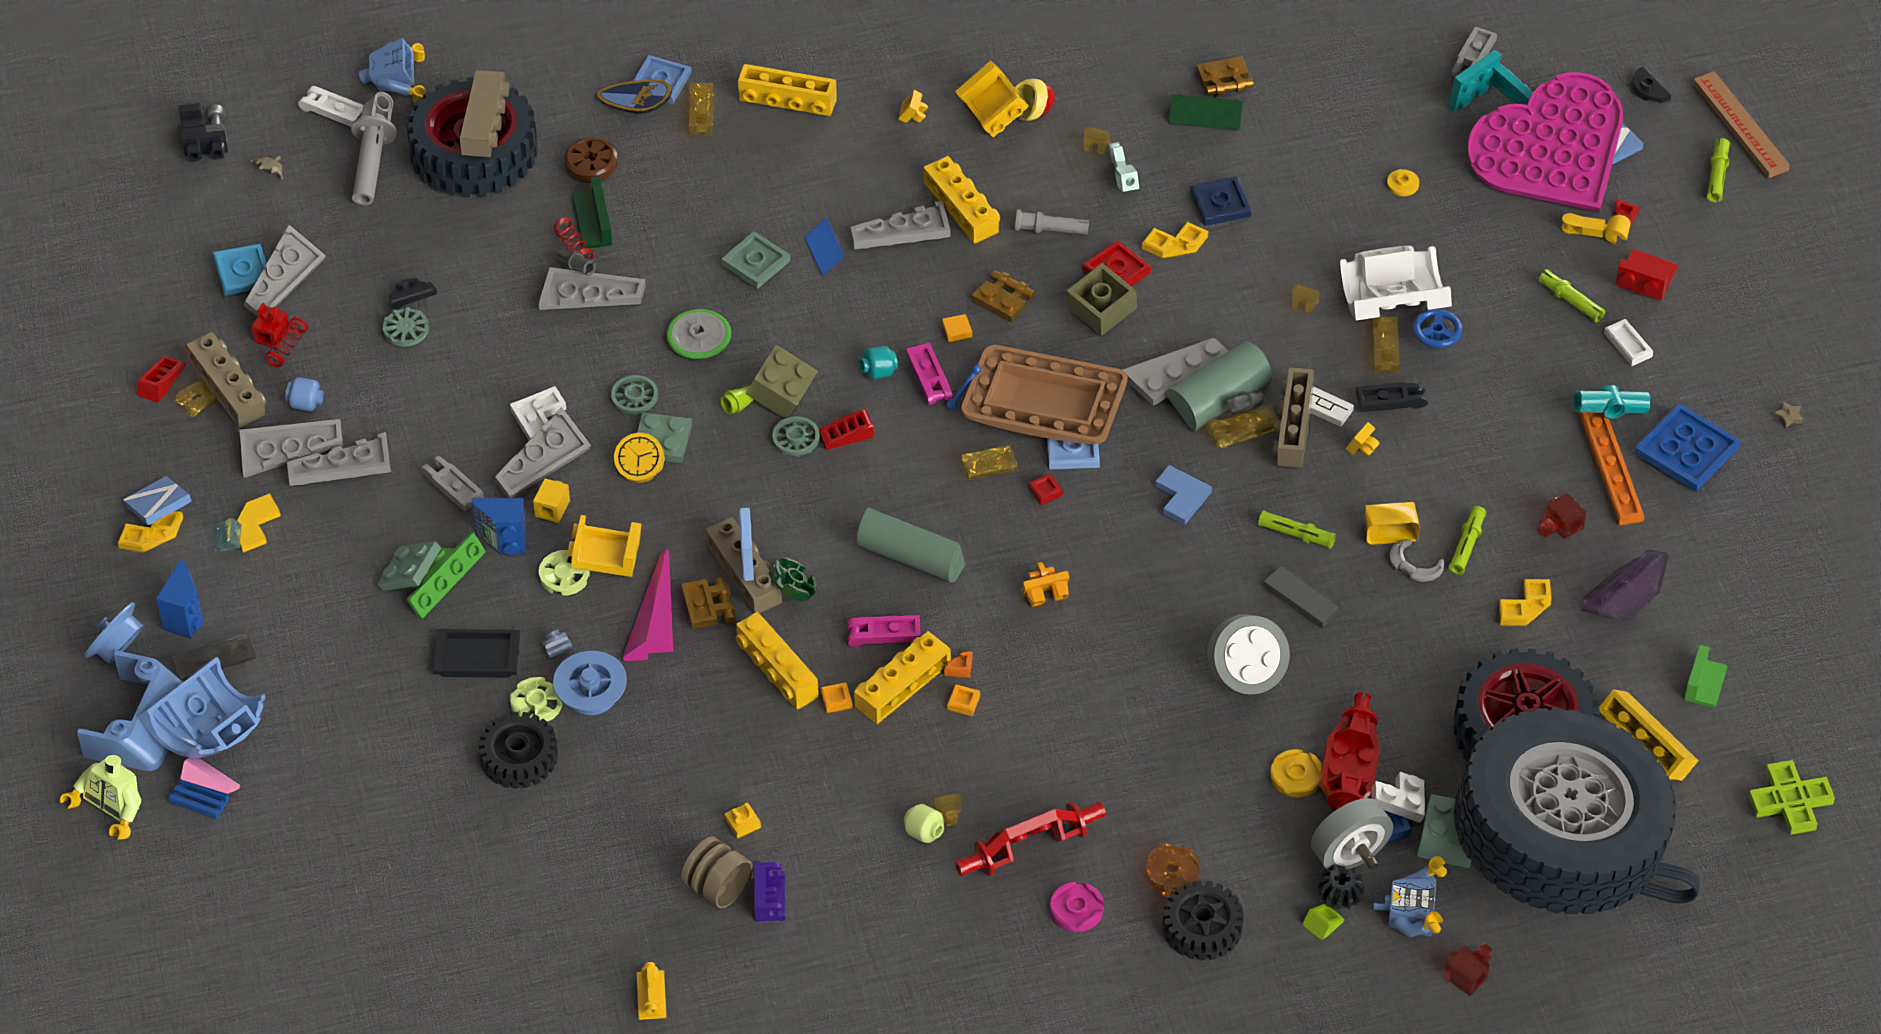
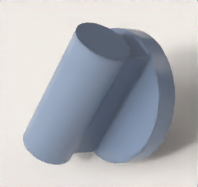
M558 629L544 635L546 641L541 642L548 659L573 648L566 633L560 634Z

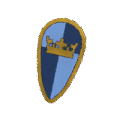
M638 80L618 83L598 91L597 97L608 107L638 115L655 111L665 105L671 97L672 90L670 84L663 80Z

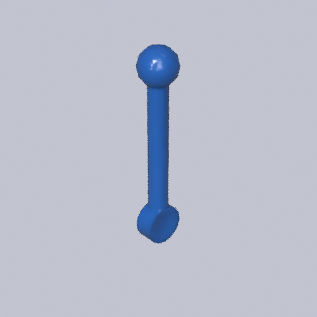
M979 365L972 367L971 374L958 393L947 402L949 409L955 410L957 408V401L972 381V378L981 372Z

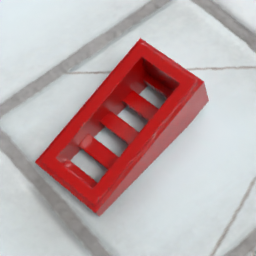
M163 356L137 380L138 396L159 402L184 369L185 362Z
M865 408L819 428V434L826 450L873 438L874 426ZM834 433L835 438L831 439L829 434Z

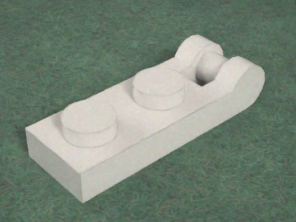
M312 86L307 91V96L302 97L298 102L299 107L305 112L313 111L352 127V123L357 118L362 117L364 106L316 86Z

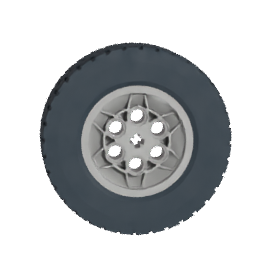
M1543 708L1534 709L1533 712L1530 710L1520 712L1517 716L1515 714L1504 718L1502 722L1499 721L1479 739L1472 750L1455 797V830L1457 831L1460 845H1463L1464 853L1468 859H1471V863L1477 871L1482 872V876L1491 884L1494 883L1496 888L1505 894H1511L1512 898L1522 903L1527 902L1529 906L1538 909L1546 908V911L1555 913L1564 912V914L1578 915L1579 912H1582V914L1596 913V911L1611 910L1613 906L1615 908L1621 906L1637 896L1651 881L1662 860L1671 838L1676 818V800L1669 776H1666V771L1662 764L1657 762L1656 756L1649 749L1647 750L1640 740L1631 737L1632 734L1623 728H1617L1616 724L1605 719L1603 721L1600 720V717L1588 713L1585 715L1580 711L1570 709L1565 711V709L1551 708V710Z

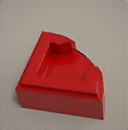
M1617 199L1615 215L1627 217L1632 225L1639 213L1640 207Z

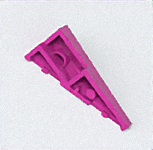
M664 550L660 553L625 648L623 661L648 660V653L674 652L669 550Z

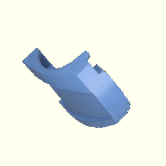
M216 657L196 670L189 678L160 700L137 715V718L148 732L168 750L191 759L217 755L244 740L261 720L259 716L263 709L262 702L265 700V694L246 696L239 693L226 680L221 669L220 660Z

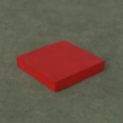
M1119 240L1082 264V270L1089 274L1103 263L1130 286L1151 273V266Z

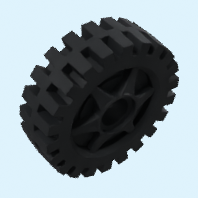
M512 712V717L509 718L507 714L502 715V721L495 718L492 720V725L488 724L485 727V732L482 731L480 735L479 757L482 769L486 772L489 779L493 778V782L496 784L502 781L503 787L508 788L510 783H512L514 789H519L520 783H523L524 788L530 787V781H533L536 785L540 783V777L545 780L549 776L548 771L552 773L554 764H557L558 746L556 735L551 725H548L545 719L540 720L538 715L533 714L530 718L529 712H523L522 717H519L518 712Z
M1200 880L1195 881L1194 887H1192L1190 882L1184 884V890L1179 886L1175 889V894L1171 893L1163 910V933H1165L1167 942L1170 941V946L1174 950L1178 948V953L1182 956L1188 952V958L1193 960L1195 955H1199V960L1205 961L1206 955H1209L1210 960H1214L1217 958V953L1221 957L1225 956L1227 950L1231 952L1235 948V944H1238L1243 930V908L1241 903H1239L1238 897L1236 895L1232 896V891L1229 888L1223 891V885L1217 883L1216 887H1212V881H1206V886H1202Z

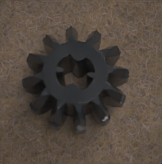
M1344 864L1341 868L1332 865L1330 870L1324 869L1318 881L1320 900H1326L1327 907L1336 905L1337 910L1341 906L1349 910L1352 904L1358 905L1364 893L1362 875L1356 874L1355 868L1346 869Z

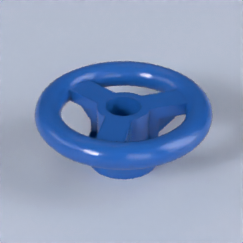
M1431 309L1422 312L1416 317L1413 323V332L1422 344L1432 348H1445L1455 344L1460 339L1462 324L1449 311ZM1435 316L1434 323L1430 327L1420 330V325L1425 319ZM1442 317L1453 323L1455 327L1454 333L1445 328V325L1442 323Z

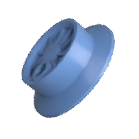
M134 602L125 607L110 623L107 621L108 618L105 617L97 625L96 629H101L102 632L84 654L85 658L97 654L105 662L111 664L115 660V650L123 652L133 642L144 627L133 616L136 605Z
M584 651L568 657L558 666L554 674L553 685L557 697L575 712L583 715H597L610 709L622 696L627 685V676L623 665L612 655L600 651Z

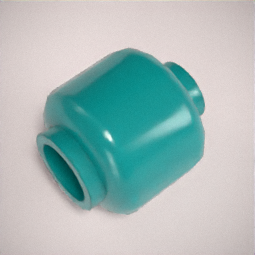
M885 345L867 348L864 350L862 358L859 359L860 371L865 373L871 380L890 377L898 365L895 352Z

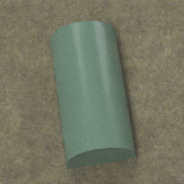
M1244 341L1170 387L1164 393L1194 433L1229 411L1227 401L1237 397L1240 392H1252L1255 390L1259 392L1272 382V370L1262 351L1253 343Z
M867 507L858 529V546L951 583L958 578L965 567L960 543Z

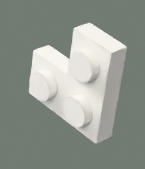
M555 386L510 404V410L528 440L533 439L541 428L549 422L546 417L556 414L561 407L566 410V403Z
M1399 772L1395 778V787L1375 781L1371 788V796L1385 811L1421 823L1425 816L1424 780L1414 775Z

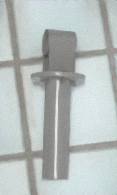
M378 92L364 104L362 117L357 118L351 127L353 135L361 141L352 200L359 205H370L373 203L382 147L394 141L397 135L396 127L390 122L393 100L385 92Z

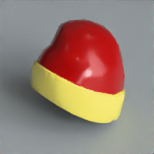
M1026 79L1015 87L1029 105L1018 117L1020 120L1031 121L1049 113L1055 103L1053 88L1042 80Z

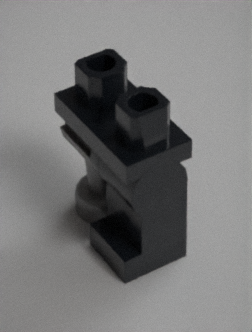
M200 103L179 105L185 157L188 156L190 162L199 161L201 155L210 154L213 159H222L224 153L228 152L226 130L224 124L221 123L225 118L224 108L217 104L208 106L206 108V119L210 122V125H203Z

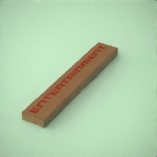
M1715 71L1694 78L1693 85L1767 178L1789 171V163Z

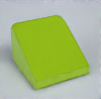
M1324 903L1309 910L1303 921V926L1320 940H1323L1339 927L1345 919Z

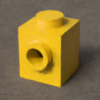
M544 479L533 500L535 517L559 523L570 502L568 484Z

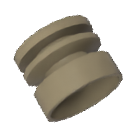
M712 836L701 841L691 852L683 866L681 881L696 893H703V897L718 908H726L746 888L751 878L753 865L746 857L737 851H731L728 845Z

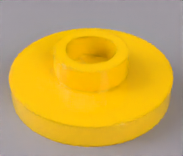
M1399 169L1393 171L1388 176L1387 187L1398 196H1409L1418 190L1419 178L1410 170Z

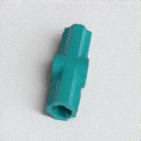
M1608 385L1599 391H1575L1573 395V408L1575 412L1604 413L1605 417L1614 419L1622 416L1624 413H1648L1651 398L1648 392L1619 391L1617 386Z

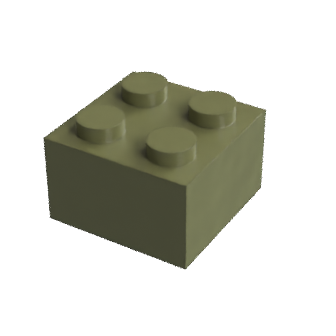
M1102 263L1067 290V308L1100 336H1103L1137 309L1136 290Z
M775 345L745 394L783 418H788L798 405L818 370L778 345Z

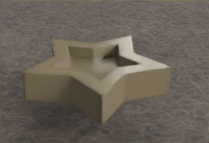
M1784 402L1783 408L1774 413V417L1783 421L1785 428L1792 423H1803V419L1799 414L1801 406H1790Z

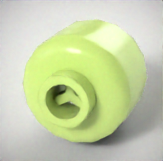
M919 804L910 808L905 814L904 825L909 836L921 842L930 843L942 835L944 819L939 811L927 805Z

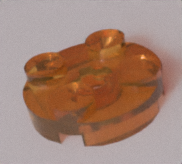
M1173 844L1160 845L1152 850L1148 856L1146 877L1155 889L1161 891L1164 896L1169 897L1171 893L1175 894V889L1179 886L1184 890V884L1190 882L1193 887L1195 881L1199 880V859L1186 846L1182 845V848L1173 847ZM1171 865L1173 868L1178 866L1179 868L1177 872L1168 871V866Z

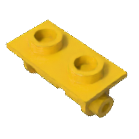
M647 962L644 964L642 972H637L639 1020L666 1018L664 970L658 971L655 963Z

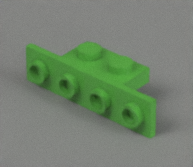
M470 532L455 549L441 547L419 586L411 587L416 590L407 598V601L419 619H423L486 552L474 532Z

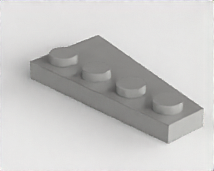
M943 200L934 202L935 206L926 209L924 205L916 207L914 212L902 215L901 212L893 214L889 220L883 221L879 218L852 226L851 237L854 249H867L870 247L950 237V227Z
M288 225L248 295L244 306L256 317L259 316L257 310L262 302L268 307H277L324 261L326 255L293 227Z
M549 267L539 301V310L641 304L646 286L645 279L599 273L587 276L580 271Z
M1211 338L1123 369V371L1128 376L1127 382L1154 406L1167 398L1164 393L1167 389L1222 356L1228 350L1215 338Z
M561 407L533 439L531 438L525 447L495 476L494 481L507 498H513L590 450L591 445Z
M335 419L240 430L244 478L285 465L287 462L343 446L341 420Z
M386 432L377 434L378 438L367 441L366 438L355 441L356 445L343 449L341 446L331 448V451L325 455L315 453L287 462L290 486L391 472Z

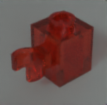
M1567 492L1549 501L1546 516L1539 521L1542 527L1538 529V532L1545 538L1556 530L1563 539H1566L1584 529L1587 512Z
M1483 943L1475 953L1465 946L1457 953L1452 952L1445 961V978L1471 996L1488 979L1490 966L1488 962L1492 958L1489 954L1493 949L1486 943Z

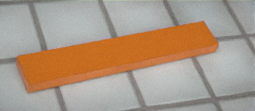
M1578 412L1618 525L1643 522L1644 514L1609 418L1605 417L1604 413Z

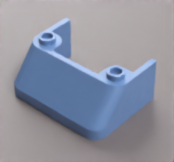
M115 650L114 658L119 679L148 686L132 721L115 720L107 726L104 734L78 729L77 734L84 758L103 761L109 755H116L121 758L122 766L153 771L162 765L168 749L148 732L137 718V715L160 700L183 681L154 658Z

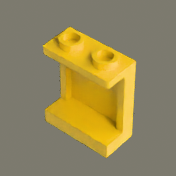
M989 61L955 91L981 122V126L992 137L1002 132L1008 124L1029 107L1002 70L992 61Z
M581 515L579 524L574 523L572 538L575 539V542L570 541L568 556L572 557L571 567L632 577L640 543L642 524L632 522L630 532L628 533L585 525L586 516Z

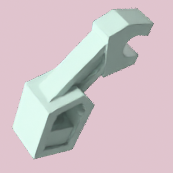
M1118 142L1109 144L1111 160L1115 166L1117 187L1123 192L1139 189L1137 171L1132 165L1125 164L1123 147Z

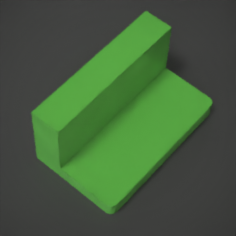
M1699 645L1688 681L1685 701L1715 708L1727 671V665L1708 660L1710 647Z

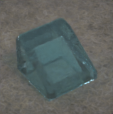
M230 518L218 526L217 551L240 548L241 523L234 518Z

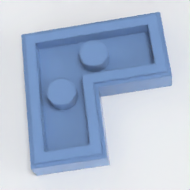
M1171 465L1156 480L1155 487L1174 496L1164 507L1163 514L1183 525L1189 521L1212 493V486Z

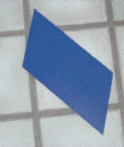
M827 217L805 236L822 276L845 257Z

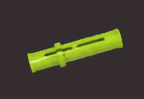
M1720 138V144L1718 139L1715 141L1714 153L1710 158L1712 168L1707 199L1714 203L1717 202V196L1719 202L1722 200L1725 171L1729 166L1730 160L1728 158L1730 142L1723 138Z
M1546 269L1541 274L1539 283L1552 290L1557 298H1563L1595 323L1603 318L1605 309L1570 286L1571 283L1569 281L1560 279L1549 269Z
M1473 506L1471 508L1467 522L1462 525V535L1452 561L1449 564V570L1454 574L1461 575L1465 572V567L1475 541L1481 535V525L1486 517V510L1480 506Z
M1264 510L1259 518V526L1303 539V542L1307 544L1312 542L1331 549L1335 542V533L1315 528V525L1311 523L1306 525ZM1278 522V523H1281V524H1284V525L1293 527L1294 529H1291V528H1288V527H1285V526H1282V525H1279V524H1275V523ZM1302 530V531H1305V532H1308V533H1311V534H1315V535H1318L1319 537H1316V536H1313V535H1310V534H1307V533H1303V532H1300V531Z

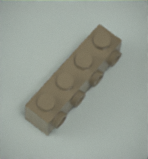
M476 70L460 135L462 155L491 157L492 148L497 147L498 135L496 131H500L502 122L500 113L504 114V97L509 95V82H505L504 72Z
M210 332L186 344L188 361L238 428L265 416L266 399L261 391H256L250 376L241 371L238 360L234 356L231 357L222 339H217L214 333Z
M1289 367L1287 380H1283L1282 395H1285V399L1280 400L1279 415H1282V420H1277L1276 435H1279V441L1274 440L1273 455L1277 456V466L1303 468L1314 388L1313 369Z
M733 517L705 529L707 546L753 613H761L782 603V591L772 581L769 573L770 565L766 559L762 560L759 556V550L754 542H752L754 580L745 581L743 579L740 525L736 523Z

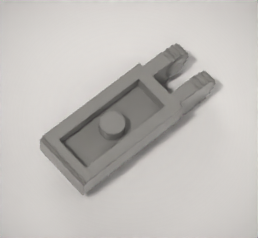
M1474 27L1458 55L1452 70V76L1456 77L1459 75L1463 65L1470 67L1488 55L1497 40V34Z
M440 456L433 459L436 468L440 470L439 472H436L428 464L421 467L424 476L464 512L472 507V498H484V493L454 465L449 464Z

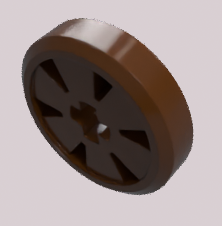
M596 137L583 138L574 142L568 147L564 156L568 174L582 182L591 183V177L600 176L602 181L614 173L618 164L615 147L610 142Z

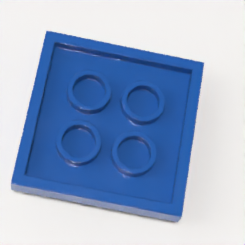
M1679 403L1635 447L1634 454L1697 492L1740 448L1741 440Z

